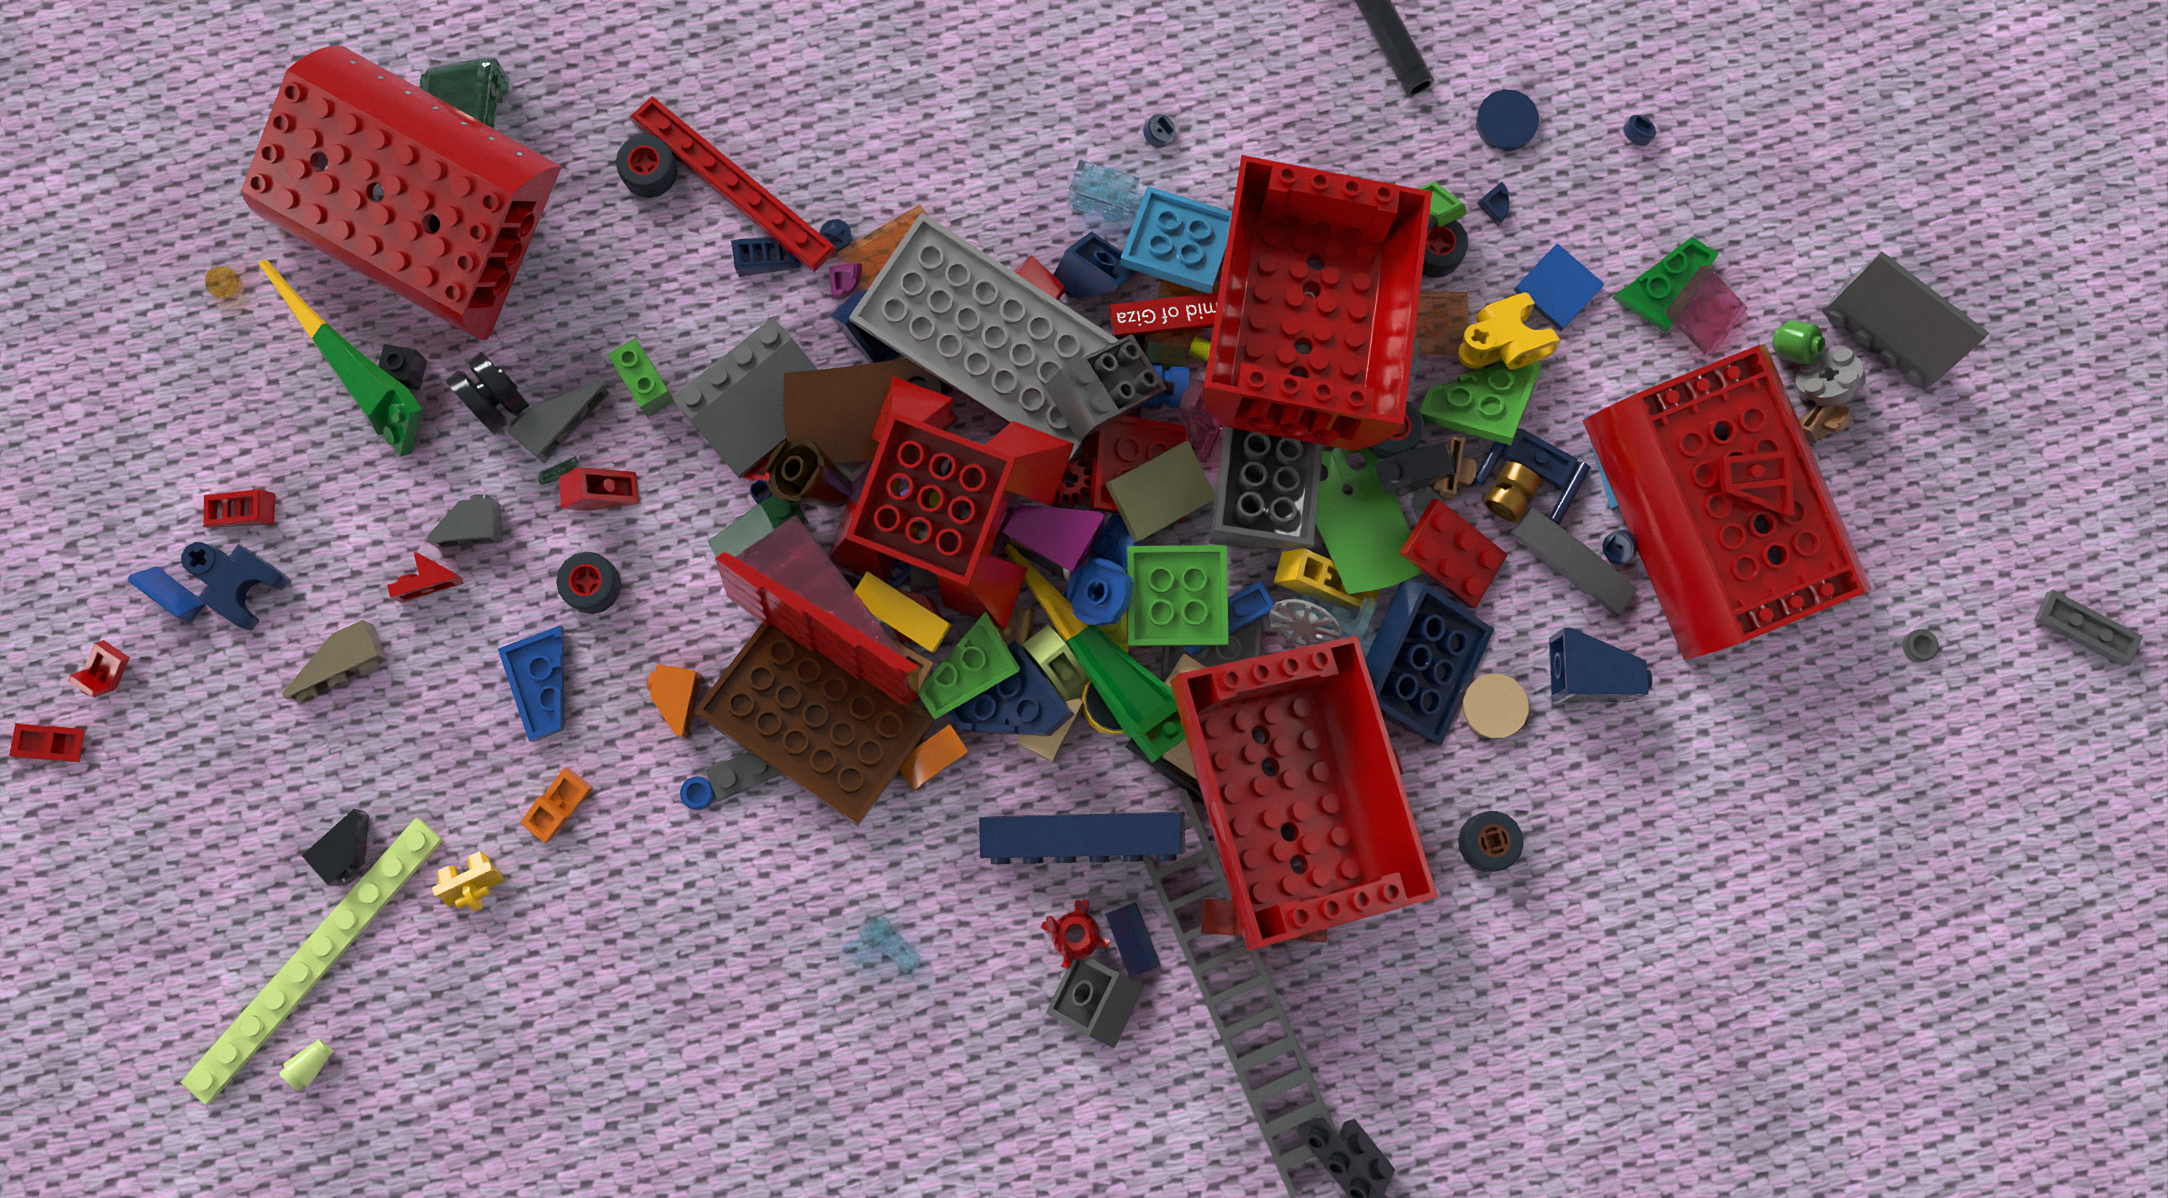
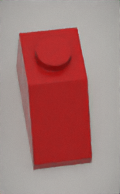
M578 467L559 477L561 509L590 511L639 503L636 472Z

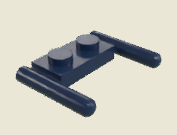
M1518 428L1512 446L1494 441L1475 475L1474 482L1477 485H1485L1501 455L1509 462L1521 464L1536 473L1542 480L1558 489H1564L1549 516L1550 520L1560 525L1591 467L1584 462L1577 461V458L1522 428Z

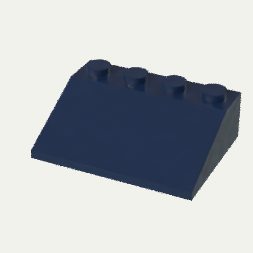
M1401 582L1365 658L1383 719L1441 746L1493 634L1494 628L1425 583Z

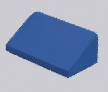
M152 567L131 574L127 578L128 582L172 615L187 622H192L205 606L195 594L159 567Z

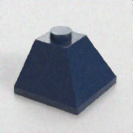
M1091 231L1066 249L1053 275L1065 286V294L1080 298L1116 291L1138 272L1119 266L1123 252Z
M868 289L853 294L830 314V317L847 339L871 363L890 361L900 354L849 321L850 315Z

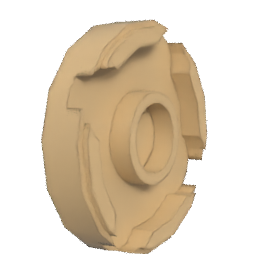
M1487 674L1477 678L1468 686L1463 697L1462 714L1467 725L1476 734L1489 739H1503L1515 734L1525 724L1529 713L1528 698L1523 687L1516 680L1504 674Z

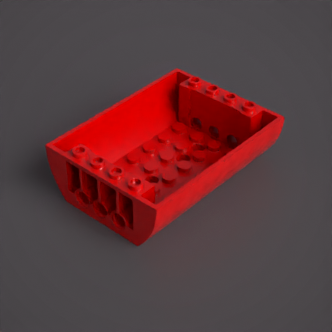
M1241 155L1203 387L1205 406L1217 421L1225 427L1352 451L1381 443L1401 429L1405 418L1432 191ZM1310 259L1318 260L1323 268L1314 270L1308 266L1307 261ZM1313 287L1318 291L1319 296L1310 298L1304 294L1303 288ZM1304 343L1309 346L1311 352L1309 354H1300L1296 351L1294 345ZM1297 371L1303 373L1306 378L1290 374Z
M1766 344L1754 346L1638 392L1582 420L1629 532L1637 540L1638 553L1684 660L1746 642L1866 593L1871 589L1869 580ZM1716 424H1723L1728 429L1729 434L1726 441L1719 440L1714 435V426ZM1790 450L1795 516H1784L1721 491L1718 457H1726L1730 454L1745 455ZM1757 516L1764 517L1768 522V530L1765 534L1759 533L1754 527V520ZM1770 547H1776L1781 552L1782 559L1778 565H1774L1768 560L1767 552Z
M1358 635L1179 673L1171 679L1170 685L1247 951L1438 898ZM1253 728H1258L1263 732L1265 738L1263 744H1258L1254 741L1252 737ZM1263 760H1268L1272 763L1274 767L1272 777L1267 776L1262 771L1261 764ZM1283 824L1288 825L1292 829L1293 838L1291 842L1286 841L1281 835L1280 830ZM1292 857L1298 858L1302 863L1303 869L1300 875L1294 873L1290 867Z

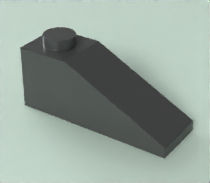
M596 381L533 406L513 420L508 433L544 464L609 395V392L602 383Z

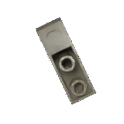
M361 620L331 634L282 693L283 697L294 702L298 701L300 704L307 703L316 699L319 696L317 692L328 687L330 689L343 687L349 683L348 678L358 673L367 675L380 669L379 664L387 661L388 658L374 625Z

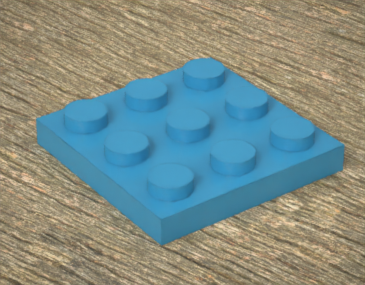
M1147 186L1120 258L1119 266L1211 294L1226 251L1232 212Z

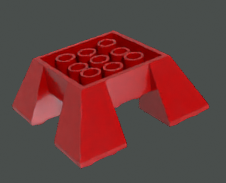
M893 376L871 436L872 439L879 442L859 501L856 502L848 499L826 560L863 575L868 571L886 583L896 558L937 574L944 607L978 620L986 612L995 627L1006 630L1028 568L990 553L1012 493L1052 506L1075 444L1015 421L1008 424L987 444L976 443L943 430L954 401L953 398ZM950 459L952 463L951 472L943 476L941 466L945 460ZM907 479L909 491L906 495L902 496L899 486L903 480ZM934 491H938L940 502L935 508H932L929 502L930 496ZM968 502L971 506V514L967 519L963 520L960 516V508L964 503ZM925 522L928 526V535L921 540L918 535V528Z

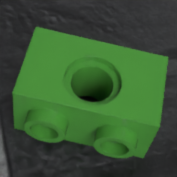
M636 338L608 354L638 406L647 417L674 402L671 393Z

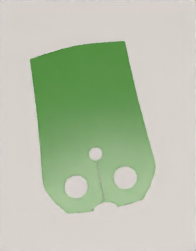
M1335 448L1331 451L1323 450L1321 463L1326 466L1328 477L1326 480L1319 482L1315 524L1347 594L1387 588L1423 573L1399 554L1411 533L1397 497L1383 493L1374 465L1380 462V460L1368 448L1354 451ZM1357 452L1365 458L1366 467L1363 470L1355 471L1349 467L1347 457L1350 453ZM1350 485L1353 488V494L1350 496L1345 495L1342 492V487Z

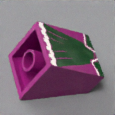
M1019 504L1015 512L1009 510L1000 526L1003 529L1001 534L1003 535L1004 546L1007 544L1012 545L1023 557L1069 582L1074 571L1085 562L1094 543L1104 529L1105 515L1095 511Z

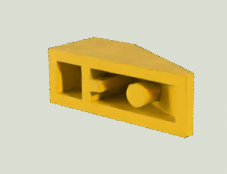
M1305 548L1282 552L1274 583L1299 594L1367 613H1374L1379 590L1347 594L1333 561Z

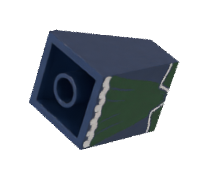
M1563 628L1549 637L1552 703L1632 702L1649 694L1648 690L1652 687L1651 670H1647L1646 660L1573 628Z

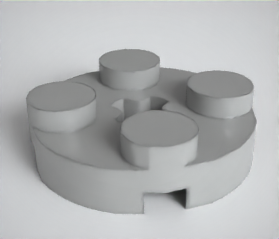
M1840 348L1836 351L1822 353L1810 364H1799L1800 370L1796 375V385L1801 398L1806 402L1807 398L1813 400L1817 406L1823 407L1838 405L1850 400L1855 396L1854 391L1859 385H1861L1862 389L1866 381L1861 360L1854 356L1849 348ZM1834 376V380L1827 381L1826 378Z

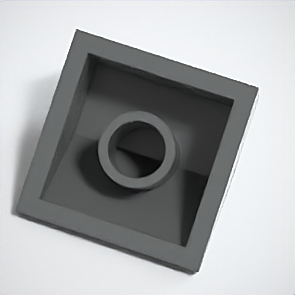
M1088 957L1073 960L1070 968L1066 970L1046 1013L1085 1035L1115 1048L1145 986Z

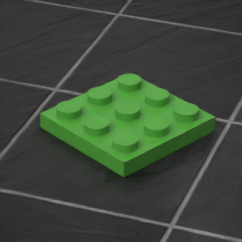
M1227 545L1127 546V572L1133 580L1132 595L1128 606V646L1228 645Z

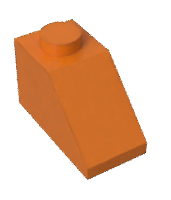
M657 664L655 672L652 671L648 678L647 689L651 691L650 697L674 734L680 738L688 739L702 675L694 670Z

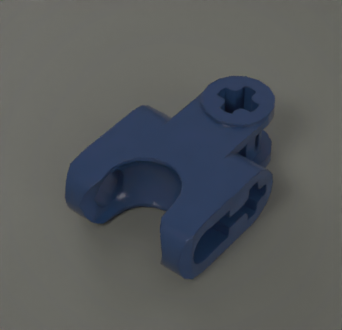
M194 542L189 544L181 555V562L185 570L207 584L197 598L236 626L249 631L255 628L259 619L250 613L246 607L245 599L248 590L258 583H265L268 586L283 590L290 581L287 575L240 544H237L228 556L223 551L208 544ZM203 557L207 560L206 564L201 561Z

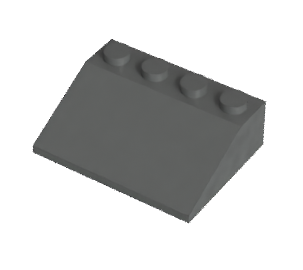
M1883 251L1845 282L1822 310L1828 316L1831 324L1846 329L1853 335V339L1857 344L1865 348L1869 347L1879 355V359L1883 364L1888 367H1895L1905 375V380L1909 384L1921 387L1923 390L1943 377L1989 334L1988 331Z
M772 317L675 394L672 399L740 479L774 452L781 443L787 440L784 417L781 415L784 412V373L818 369L793 338Z
M1223 425L1209 543L1236 548L1312 547L1323 445L1225 427Z

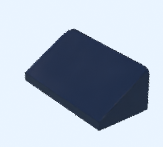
M1136 902L1105 914L1129 978L1160 966Z

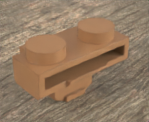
M1848 401L1834 406L1823 407L1815 405L1809 414H1803L1799 422L1807 440L1817 443L1818 440L1822 441L1829 431L1837 434L1844 430L1851 419L1850 410L1844 408Z
M1452 436L1448 442L1443 441L1442 443H1448L1457 474L1434 483V491H1439V496L1447 499L1455 498L1457 495V484L1469 486L1475 479L1477 469L1475 459L1462 457L1466 439Z

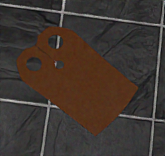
M908 358L839 368L784 373L783 407L787 440L791 442L797 440L796 437L809 439L815 442L833 463L873 461L879 442L872 439L871 436L893 376L907 382L911 377L920 376L926 381L927 389L941 394L939 379Z

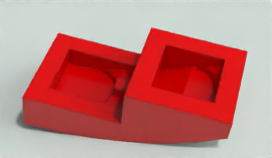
M15 723L9 756L80 763L86 730Z

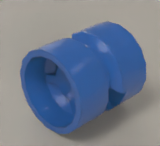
M1152 365L1163 383L1165 381L1173 382L1172 393L1162 392L1142 406L1160 407L1162 403H1166L1168 408L1187 409L1189 367L1171 366L1168 371H1165L1160 365Z

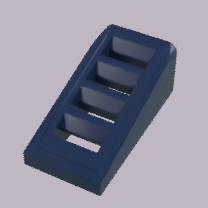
M772 237L731 240L734 267L738 277L801 268V261L790 252V260H784L783 246ZM769 248H775L777 261H771ZM757 250H762L764 261L758 262ZM744 252H749L751 262H745Z

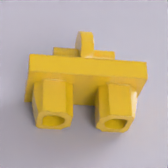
M482 851L468 857L467 863L470 870L460 874L459 869L455 866H447L438 870V885L432 887L434 896L436 898L440 897L448 907L456 905L460 909L469 905L474 912L483 908L481 899L491 894L489 889L505 882L501 871L492 864L489 857Z

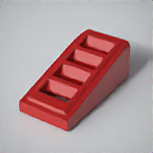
M256 489L204 495L203 527L274 525L275 493ZM231 501H234V517H231ZM245 501H248V516H244ZM218 502H222V518L217 519Z

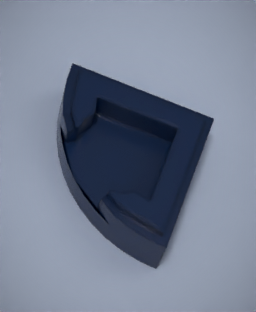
M1500 182L1477 203L1498 226L1504 221L1509 210V192L1505 184Z

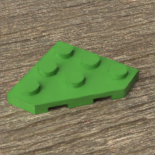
M1499 360L1498 364L1486 369L1477 368L1459 375L1458 380L1444 386L1439 383L1429 387L1419 410L1423 421L1512 446L1540 375L1542 363L1534 362L1515 370H1509L1504 361Z

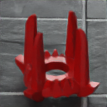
M1076 900L1074 903L1076 911L1062 915L1057 921L1052 916H1046V922H1042L1041 929L1052 933L1054 947L1064 957L1061 965L1062 968L1069 969L1073 960L1088 957L1097 947H1109L1110 939L1100 936L1098 923L1088 914L1090 901L1082 900L1081 902ZM1072 926H1081L1085 930L1083 940L1078 943H1071L1066 938V933Z

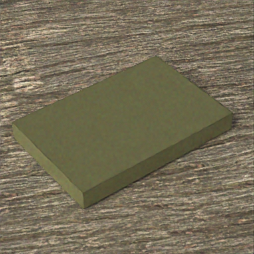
M1189 441L1182 442L1105 483L1134 542L1148 537L1208 504L1215 498V494Z

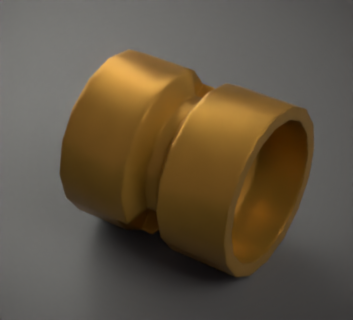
M1506 462L1497 476L1498 484L1491 486L1482 502L1488 510L1504 520L1518 523L1529 506L1526 500H1533L1543 482L1529 468L1516 462Z

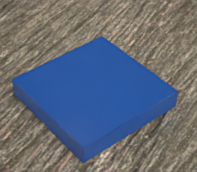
M1556 243L1515 287L1514 291L1517 294L1528 293L1535 302L1533 308L1562 331L1605 284Z

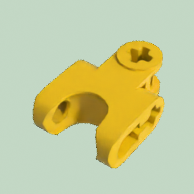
M1525 292L1484 307L1476 316L1478 323L1470 325L1465 330L1464 342L1458 349V358L1463 365L1469 368H1482L1485 365L1503 360L1509 370H1515L1552 356L1559 347L1561 340L1551 328L1532 330L1522 323L1528 320L1535 304L1531 296Z

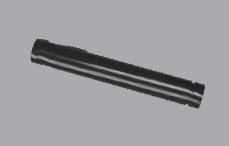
M1355 0L1398 81L1402 83L1401 86L1405 94L1410 97L1429 88L1434 82V77L1430 70L1427 69L1424 59L1392 1Z

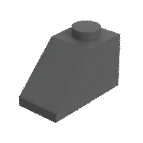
M476 494L470 496V500L458 501L430 532L428 543L436 548L503 542L501 504L486 494Z

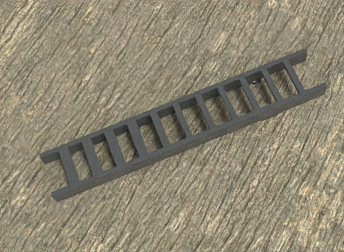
M1183 789L1178 793L1190 818L1185 821V830L1194 827L1203 850L1157 871L1149 855H1143V862L1290 1198L1297 1197V1193L1287 1173V1169L1316 1155L1307 1144L1280 1155L1272 1137L1319 1115L1328 1122L1337 1135L1338 1132L1257 948L1247 951L1245 944L1201 964H1196L1187 941L1233 921L1236 922L1241 936L1242 932L1227 880L1187 790ZM1205 859L1209 870L1213 871L1217 881L1169 902L1161 878ZM1221 889L1231 913L1183 933L1173 910ZM1249 952L1259 976L1211 997L1201 973ZM1263 984L1272 1007L1224 1028L1215 1005ZM1277 1017L1286 1037L1237 1058L1229 1038ZM1289 1051L1293 1052L1300 1069L1251 1090L1244 1074L1245 1071ZM1304 1083L1307 1084L1314 1099L1313 1102L1267 1123L1265 1122L1258 1104Z

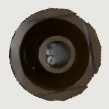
M796 437L797 440L791 442L786 440L775 449L766 468V472L770 474V483L767 482V486L775 497L785 502L832 508L842 507L848 502L852 495L851 482L815 442L804 437Z

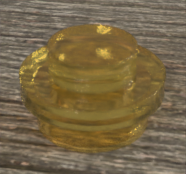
M217 266L207 272L205 285L213 296L226 298L234 294L238 289L239 277L231 268Z

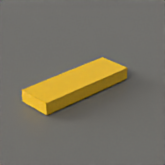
M868 571L849 599L933 653H935L952 625Z

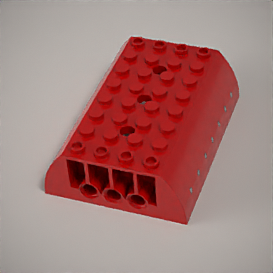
M329 46L307 54L286 70L241 193L248 207L259 217L480 340H488L562 166L344 46ZM376 184H380L384 190V196L380 202L376 201L373 196V189ZM432 215L437 216L440 221V228L436 233H433L429 228V219Z

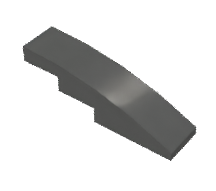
M1529 508L1511 532L1547 567L1555 573L1563 574L1584 594H1591L1614 615H1620L1638 590L1590 548L1534 508Z

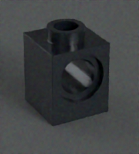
M384 344L378 366L408 389L420 390L427 359L416 349Z

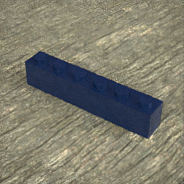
M1185 812L986 816L979 818L980 858H990V864L993 865L1011 864V858H1023V864L1043 863V857H1056V863H1076V856H1089L1091 863L1110 862V856H1123V862L1143 861V855H1156L1157 861H1177V854L1186 853Z

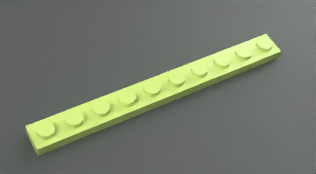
M415 818L180 1083L203 1104H210L444 839L420 818Z

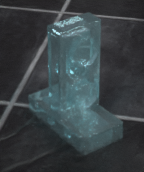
M1303 592L1302 596L1295 595L1292 597V599L1311 602L1328 611L1337 620L1341 631L1349 634L1348 637L1358 635L1360 645L1379 603L1378 600L1366 596L1356 619L1350 617L1352 612L1343 607L1333 605V608L1330 609L1320 605L1322 599L1312 594ZM1291 605L1295 612L1305 610V606ZM1311 609V613L1315 614L1319 619L1324 617L1320 612ZM1332 623L1326 624L1328 626L1335 628Z

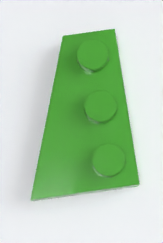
M986 612L926 680L918 692L934 720L1020 670L1019 665Z

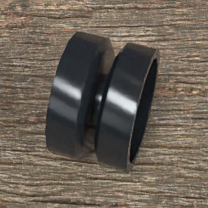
M481 351L468 361L470 370L479 379L476 383L465 372L459 370L450 376L446 383L471 412L495 435L507 425V418L497 407L500 403L510 414L518 416L530 405L516 390L518 387L498 365L495 366Z

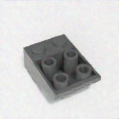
M1132 334L1061 368L1044 385L1079 441L1102 430L1167 389Z

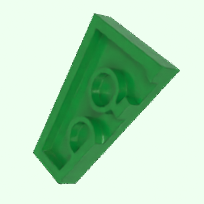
M1691 237L1648 271H1645L1627 287L1616 293L1612 299L1664 332H1667L1719 253Z

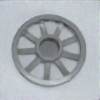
M1287 599L1276 603L1270 610L1271 630H1276L1278 634L1286 639L1285 643L1288 645L1294 642L1305 647L1340 639L1341 629L1337 620L1328 611L1316 604L1303 600ZM1291 605L1305 606V610L1295 612ZM1282 606L1290 617L1281 614L1277 609ZM1311 609L1320 612L1324 617L1319 619L1315 614L1311 613ZM1277 619L1287 624H1279ZM1332 623L1335 630L1323 629L1318 626ZM1301 635L1304 637V640H1301L1297 637ZM1321 635L1329 636V637H1333V638L1330 639V640H1327V639L1323 638ZM1311 637L1314 638V639H1315L1316 641H1318V642H1312Z

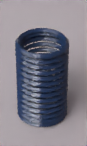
M763 479L753 482L750 487V494L757 504L773 496L771 491H769L765 498H758L761 491L769 490L767 486L768 481Z

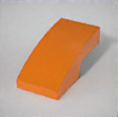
M949 724L916 747L900 771L913 791H915L969 752Z
M569 767L564 768L547 792L542 796H538L520 824L541 841L548 843L594 787Z

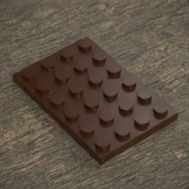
M764 623L758 627L694 710V714L858 827L905 764L912 751L918 746L936 721L928 711L915 702L910 705L897 703L864 678L860 681L816 649L810 651L772 624L768 627Z

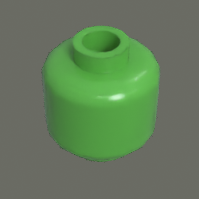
M1789 320L1775 331L1772 346L1781 360L1805 365L1810 364L1817 356L1823 353L1825 338L1822 337L1821 329L1816 324Z

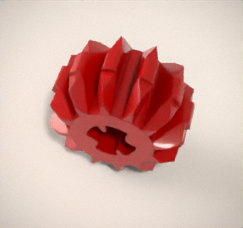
M1078 456L1075 458L1074 463L1069 461L1062 482H1060L1056 493L1055 507L1060 508L1063 501H1068V509H1074L1073 500H1077L1081 506L1086 505V499L1083 495L1091 496L1090 485L1092 484V475L1088 474L1092 471V466L1088 464L1080 468L1082 457ZM1071 476L1073 487L1066 488L1064 477Z

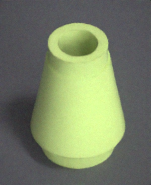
M318 1038L314 1043L283 1064L284 1068L279 1074L291 1087L300 1091L304 1086H310L334 1051Z

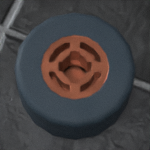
M1486 811L1469 818L1461 827L1458 837L1459 851L1464 860L1474 869L1483 872L1502 871L1514 865L1521 856L1524 846L1523 833L1517 822L1508 814L1498 811Z

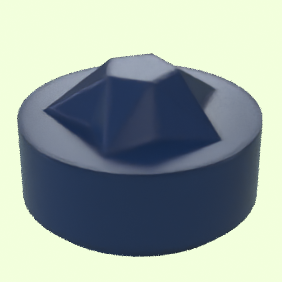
M1155 114L1144 124L1143 134L1149 144L1157 148H1163L1175 138L1176 129L1170 118L1162 114Z
M1642 115L1631 116L1623 126L1625 136L1632 143L1639 146H1647L1656 136L1654 124Z
M829 220L820 229V234L836 247L835 253L846 250L852 242L850 227L842 220Z
M1616 530L1605 537L1602 548L1608 560L1613 563L1622 564L1636 555L1638 543L1635 536L1629 531Z

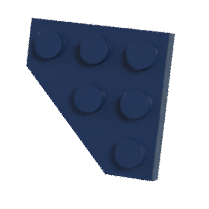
M1013 640L1007 647L1019 665L1020 670L947 712L956 726L964 732L1051 736L1075 715L1023 646L1016 640Z

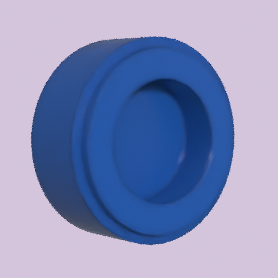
M700 776L687 779L680 789V798L683 804L693 810H703L709 807L715 797L710 781Z

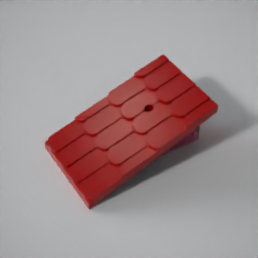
M796 515L734 557L724 551L715 557L727 597L768 627L772 624L810 651L816 649L860 681L864 678L901 705H910L918 699V666L905 658Z

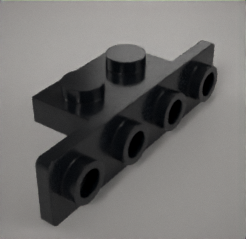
M1323 1117L1298 1125L1296 1132L1349 1198H1388L1385 1192L1395 1168L1356 1119L1345 1121L1338 1135Z

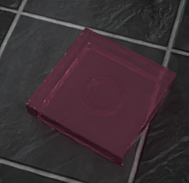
M1703 265L1692 276L1666 310L1665 314L1705 356L1713 355L1748 307L1708 265Z

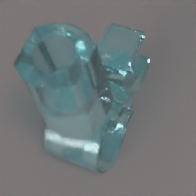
M885 916L869 919L865 927L859 932L860 937L848 941L842 948L844 953L848 952L853 946L859 948L860 956L854 962L857 966L867 960L870 948L876 949L882 943L884 945L882 948L884 952L905 974L922 958L900 933L895 935L892 932V922Z

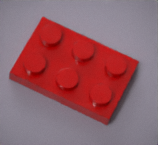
M1439 499L1431 500L1399 553L1464 605L1475 609L1508 555Z

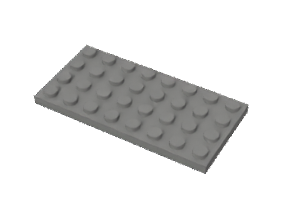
M922 212L849 317L850 322L1006 423L1010 424L1012 421L1074 443L1069 461L1084 439L1080 441L1077 439L1044 385L1061 368L1119 341Z

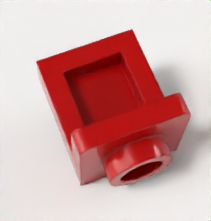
M105 640L96 642L92 647L84 669L70 674L68 681L79 688L82 693L91 697H98L109 693L118 687L130 657Z

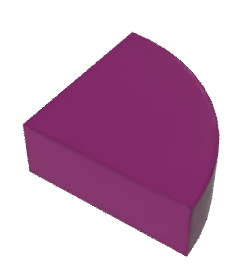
M862 263L829 267L832 299H842L855 290L861 278Z

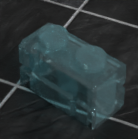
M1080 159L1068 191V203L1072 204L1075 210L1082 213H1089L1092 210L1102 213L1103 218L1108 221L1120 222V220L1128 222L1139 190L1140 178Z

